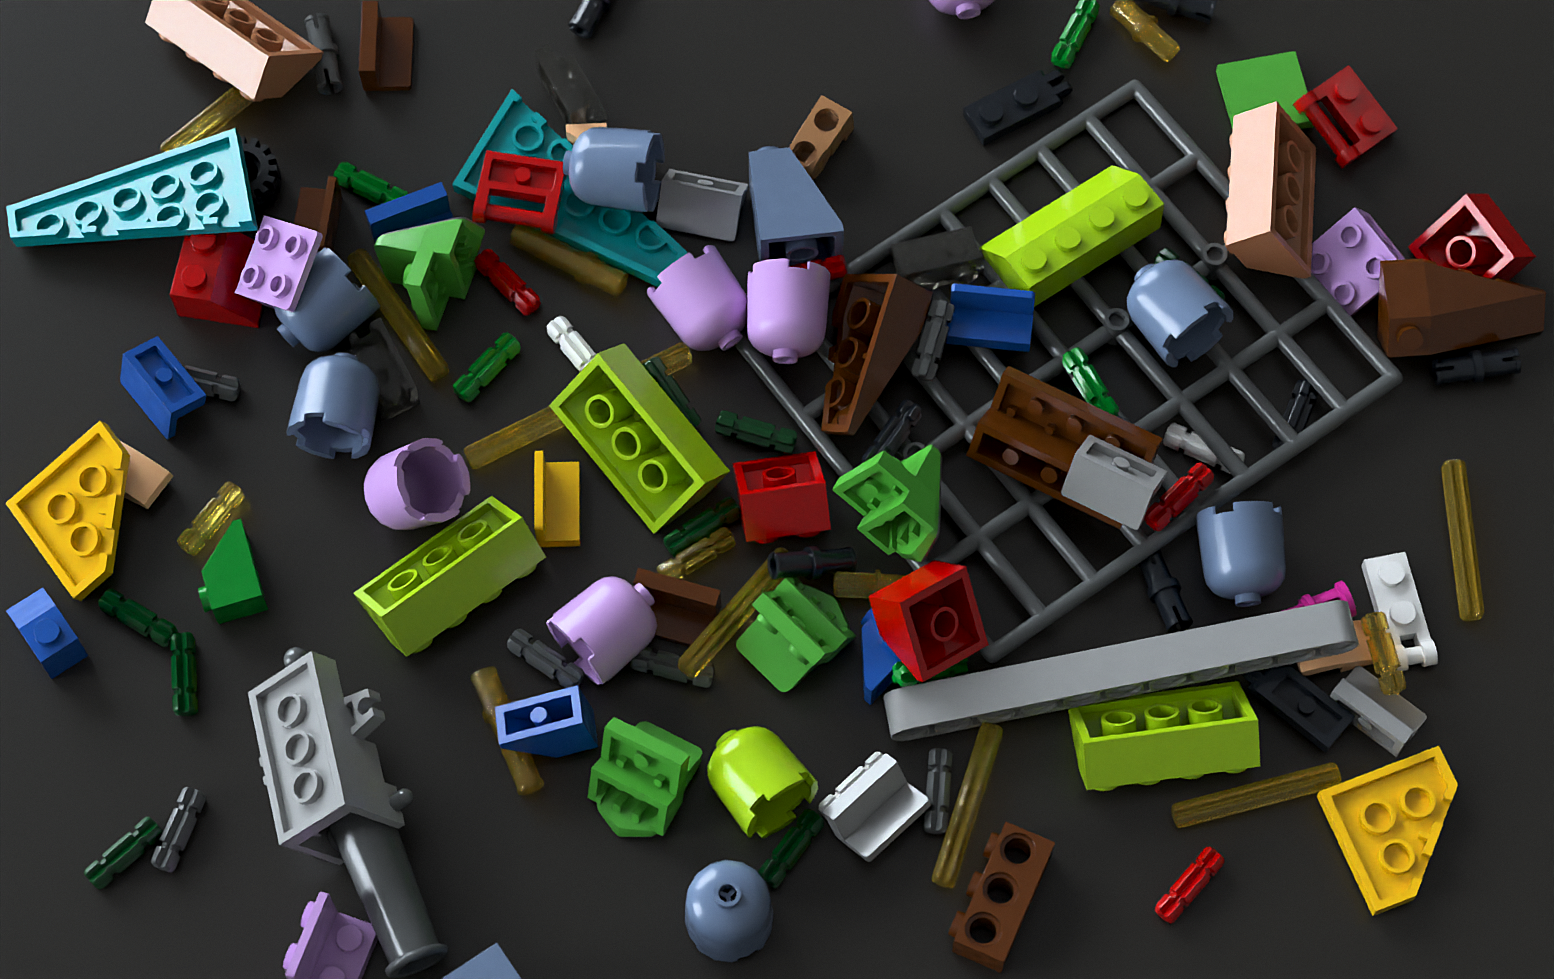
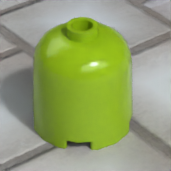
M759 726L748 727L739 731L730 730L723 734L716 742V749L707 766L708 780L712 789L749 838L755 832L761 838H766L789 825L796 819L792 811L804 798L808 803H811L818 790L817 780L784 742L771 730Z

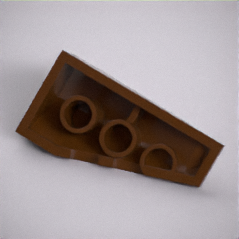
M1422 258L1380 261L1377 338L1387 357L1432 355L1544 331L1546 292L1543 289L1500 278L1494 280L1474 275L1472 271L1461 268L1455 270L1439 266L1434 261Z
M898 274L844 275L832 314L831 325L837 328L836 345L829 348L828 360L834 363L833 378L825 387L822 432L837 435H854L921 333L928 315L933 292Z

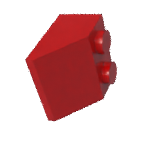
M1465 194L1408 246L1416 259L1422 258L1434 261L1439 266L1458 270V268L1469 270L1474 275L1494 280L1500 278L1510 281L1536 257L1488 194Z
M240 232L185 235L169 294L178 316L259 328L264 305L235 293L241 272L245 267L255 240Z
M816 451L733 463L746 542L755 541L765 544L774 542L783 536L813 537L821 531L831 530L826 482Z
M933 560L868 596L880 636L917 681L925 682L989 645L966 566Z

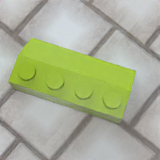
M1111 165L979 247V252L1009 289L1035 292V307L1161 228L1164 203L1140 174Z
M625 343L597 353L549 405L653 534L661 531L703 499L730 472Z
M490 496L353 594L392 645L407 657L412 653H418L426 649L432 643L433 638L445 629L461 624L466 619L468 613L480 604L488 603L501 594L502 589L516 578H523L532 573L537 563L546 558L524 519L496 498Z
M1238 681L1139 694L1068 709L1078 768L1087 790L1110 791L1121 785L1136 783L1153 785L1165 779L1180 777L1184 779H1197L1209 773H1240L1247 768L1260 767L1258 718Z

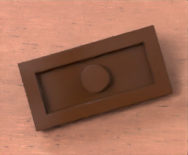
M362 1L359 74L363 90H410L412 88L414 46L413 18L382 17L378 1Z
M328 176L326 189L300 187L294 225L317 231L323 235L317 253L324 248H329L332 252L334 251L343 197L338 179L333 176Z
M638 568L633 581V587L637 583L642 584L655 600V603L650 606L657 622L654 637L702 651L707 650L721 608V590Z

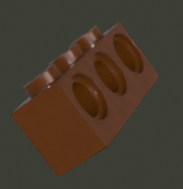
M1005 822L1000 834L991 833L983 852V856L989 859L983 874L978 871L974 872L965 894L972 898L966 913L957 911L948 933L949 936L955 938L952 947L953 953L997 972H1002L1052 856L1055 842L1008 822ZM1011 848H1019L1027 854L1028 860L1021 864H1014L1006 858L1004 853ZM1001 887L1010 893L1011 899L1003 904L995 903L989 898L987 892L992 888ZM976 927H986L993 933L994 939L989 943L981 944L972 939L970 931Z

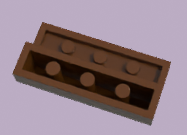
M1008 366L1002 373L991 407L977 424L966 456L1120 529L1123 524L1061 494L1074 455L1090 434L1153 464L1163 438Z

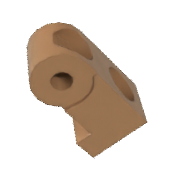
M821 95L789 147L812 179H815L822 172L829 157L834 154L842 140L846 141L853 131V113Z

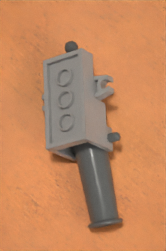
M301 647L290 648L285 653L283 659L286 668L248 692L261 754L259 762L260 766L264 769L265 776H263L264 785L268 788L279 845L338 865L345 863L388 960L389 965L385 969L387 977L400 978L425 970L444 959L449 951L447 945L439 944L398 831L399 828L405 825L403 814L400 810L412 803L413 793L406 788L397 791L396 786L385 782L376 744L365 740L385 720L384 711L371 707L375 702L381 701L380 694L367 688L343 697L335 660L313 651L307 653Z

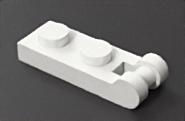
M1406 552L1364 559L1361 567L1392 671L1394 673L1406 671L1409 665L1419 663L1423 667L1436 665L1438 663L1437 649L1429 634ZM1413 639L1415 647L1405 649L1401 641Z

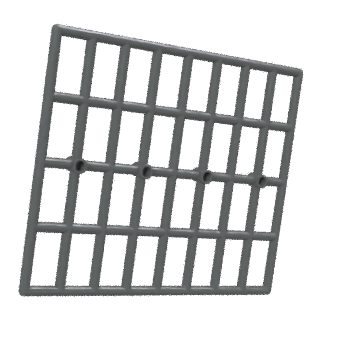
M1136 79L1126 83L847 264V274H863L889 256H892L912 282L933 292L930 303L933 300H943L950 303L947 296L905 248L906 245L941 224L991 283L987 287L1009 289L979 252V247H981L954 214L990 192L1016 224L1031 216L1003 182L1037 160L1066 193L1073 190L1080 183L1052 151L1086 129L1120 168L1140 174L1163 201L1164 209L1162 216L1201 259L1192 267L1208 280L1218 279L1266 333V335L1232 358L1217 342L1206 352V355L1217 368L1182 391L1128 329L1135 324L1128 314V309H1111L1084 276L1069 286L1103 326L1070 348L1064 345L1034 309L1032 333L1054 358L1029 374L1030 376L1047 383L1064 371L1068 374L1062 364L1063 355L1076 347L1083 349L1086 356H1088L1106 343L1121 345L1168 400L1138 420L1134 425L1152 432L1177 414H1180L1234 478L1198 502L1194 499L1183 510L1182 514L1174 518L1161 531H1156L1150 536H1147L1140 527L1134 530L1123 524L1119 530L1134 547L1099 571L1094 569L1043 507L1053 497L1039 490L1031 492L1024 483L989 467L1017 503L980 527L942 480L941 506L965 534L966 538L933 560L958 564L978 550L1031 616L995 642L985 632L989 645L979 650V652L990 663L999 661L1195 526L1196 515L1199 511L1215 506V511L1391 391L1403 380V375L1312 272L1311 277L1304 279L1294 278L1312 297L1314 302L1282 324H1279L1226 264L1236 256L1227 250L1225 244H1209L1163 192L1164 189L1197 169L1226 201L1229 198L1230 181L1149 90ZM1133 98L1185 155V157L1153 178L1149 177L1100 121V119ZM1134 245L1119 253L1136 274L1141 268L1149 264ZM844 277L830 280L829 295L841 288ZM1325 314L1328 315L1381 375L1380 378L1348 400L1292 338V336ZM923 329L902 360L910 372L914 359H919L916 352ZM747 330L741 333L743 337L735 344V347L837 475L841 477L854 469L829 436L821 431L822 428L815 420L823 415L825 393L804 406L763 354L753 347L748 339ZM824 337L823 344L816 352L833 372L834 363L828 360L829 348L833 345ZM967 346L999 384L1002 373L1006 369L1004 364L990 348ZM1276 347L1283 352L1333 409L1300 433H1297L1243 371ZM937 377L933 381L917 379L954 425L926 444L911 442L907 437L897 451L903 458L900 460L901 462L931 444L940 453H943L964 438L971 444L979 420L991 407L993 399L967 415ZM1227 380L1233 384L1284 443L1249 468L1194 405L1196 401ZM876 400L867 414L880 431L891 418L878 400ZM1119 409L1117 417L1131 423ZM1157 454L1153 464L1167 471L1162 486L1167 491L1179 479ZM1027 516L1033 520L1083 581L1046 607L992 542L997 536ZM905 558L914 571L930 563L927 558L924 562Z

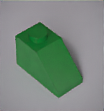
M234 520L201 572L205 586L198 588L205 613L212 611L218 624L268 610L248 534L242 520Z

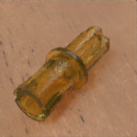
M1117 0L1112 5L1109 12L1110 15L1133 34L1132 39L1135 42L1142 41L1165 62L1173 59L1179 52L1180 47L1177 42L1157 25L1158 19L1156 16H1149L1133 0Z
M875 569L874 573L836 572L833 577V594L836 597L869 598V595L906 575L881 574L880 569Z

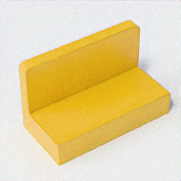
M535 451L534 530L540 547L580 546L579 462H545L544 452Z

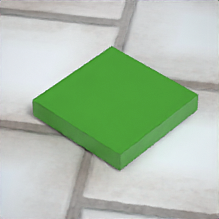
M1295 51L1217 65L1216 74L1232 130L1233 116L1276 101L1300 129L1314 127L1304 113L1300 115L1293 106L1300 97L1307 93Z

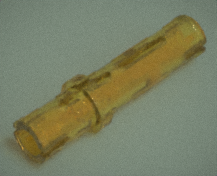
M516 225L510 235L512 239L509 243L525 250L557 268L565 270L575 276V281L581 284L587 282L614 297L620 296L627 284L628 273L599 260L598 255L591 251L585 253L547 233H542L534 227Z
M492 666L475 672L471 675L470 679L474 683L484 708L481 713L485 723L491 724L498 741L495 707L514 701L507 698L497 674L498 671L496 667ZM500 747L517 787L518 795L522 796L533 793L544 786V781L539 775L531 753L507 750Z

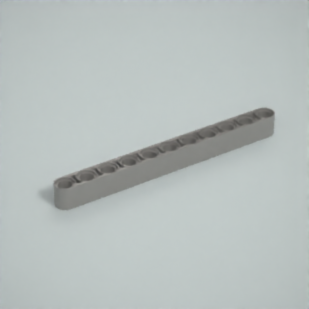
M1336 600L901 687L884 694L883 700L892 740L909 741L1338 655L1355 649L1359 642L1348 602Z

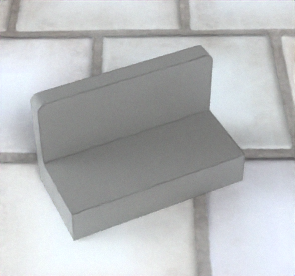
M669 169L661 182L656 223L661 228L734 241L737 236L740 211L746 201L749 184Z
M1089 434L1074 455L1061 494L1137 530L1143 522L1152 498L1161 487L1167 471Z
M1356 666L1346 679L1342 678L1330 695L1332 699L1355 716L1351 724L1395 757L1400 754L1427 718L1425 713L1361 666Z
M885 753L822 812L835 836L864 860L870 862L925 812L931 804L924 794L907 782L898 762Z

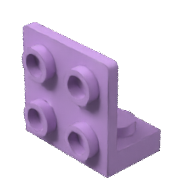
M1354 207L1312 243L1311 272L1352 317L1379 294L1380 261L1403 260L1405 258L1371 215Z
M264 216L256 233L255 241L245 267L241 272L235 293L272 309L277 307L294 312L323 235L308 228Z
M320 891L316 901H310L303 912L301 927L304 930L298 944L292 943L287 950L283 962V969H286L285 975L287 979H362L378 940L371 923L339 913L330 895Z

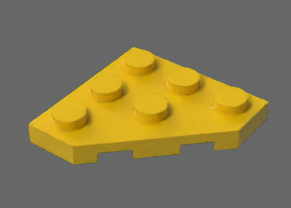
M102 421L96 423L6 502L8 508L72 598L82 601L113 574L130 461L128 451L109 425Z
M1439 746L1319 791L1317 799L1372 916L1413 901L1419 890L1422 877L1458 786Z

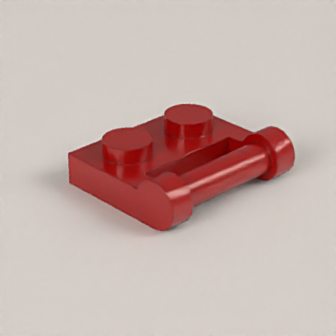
M1349 65L1315 89L1304 94L1293 104L1300 115L1304 113L1336 154L1337 157L1334 160L1341 169L1384 141L1398 129ZM1321 101L1354 145L1350 146L1317 103Z
M486 150L473 206L472 221L486 224L487 220L536 227L541 228L542 233L555 234L558 212L567 176L563 173V162ZM491 196L544 203L545 206L544 211L540 212L490 204Z

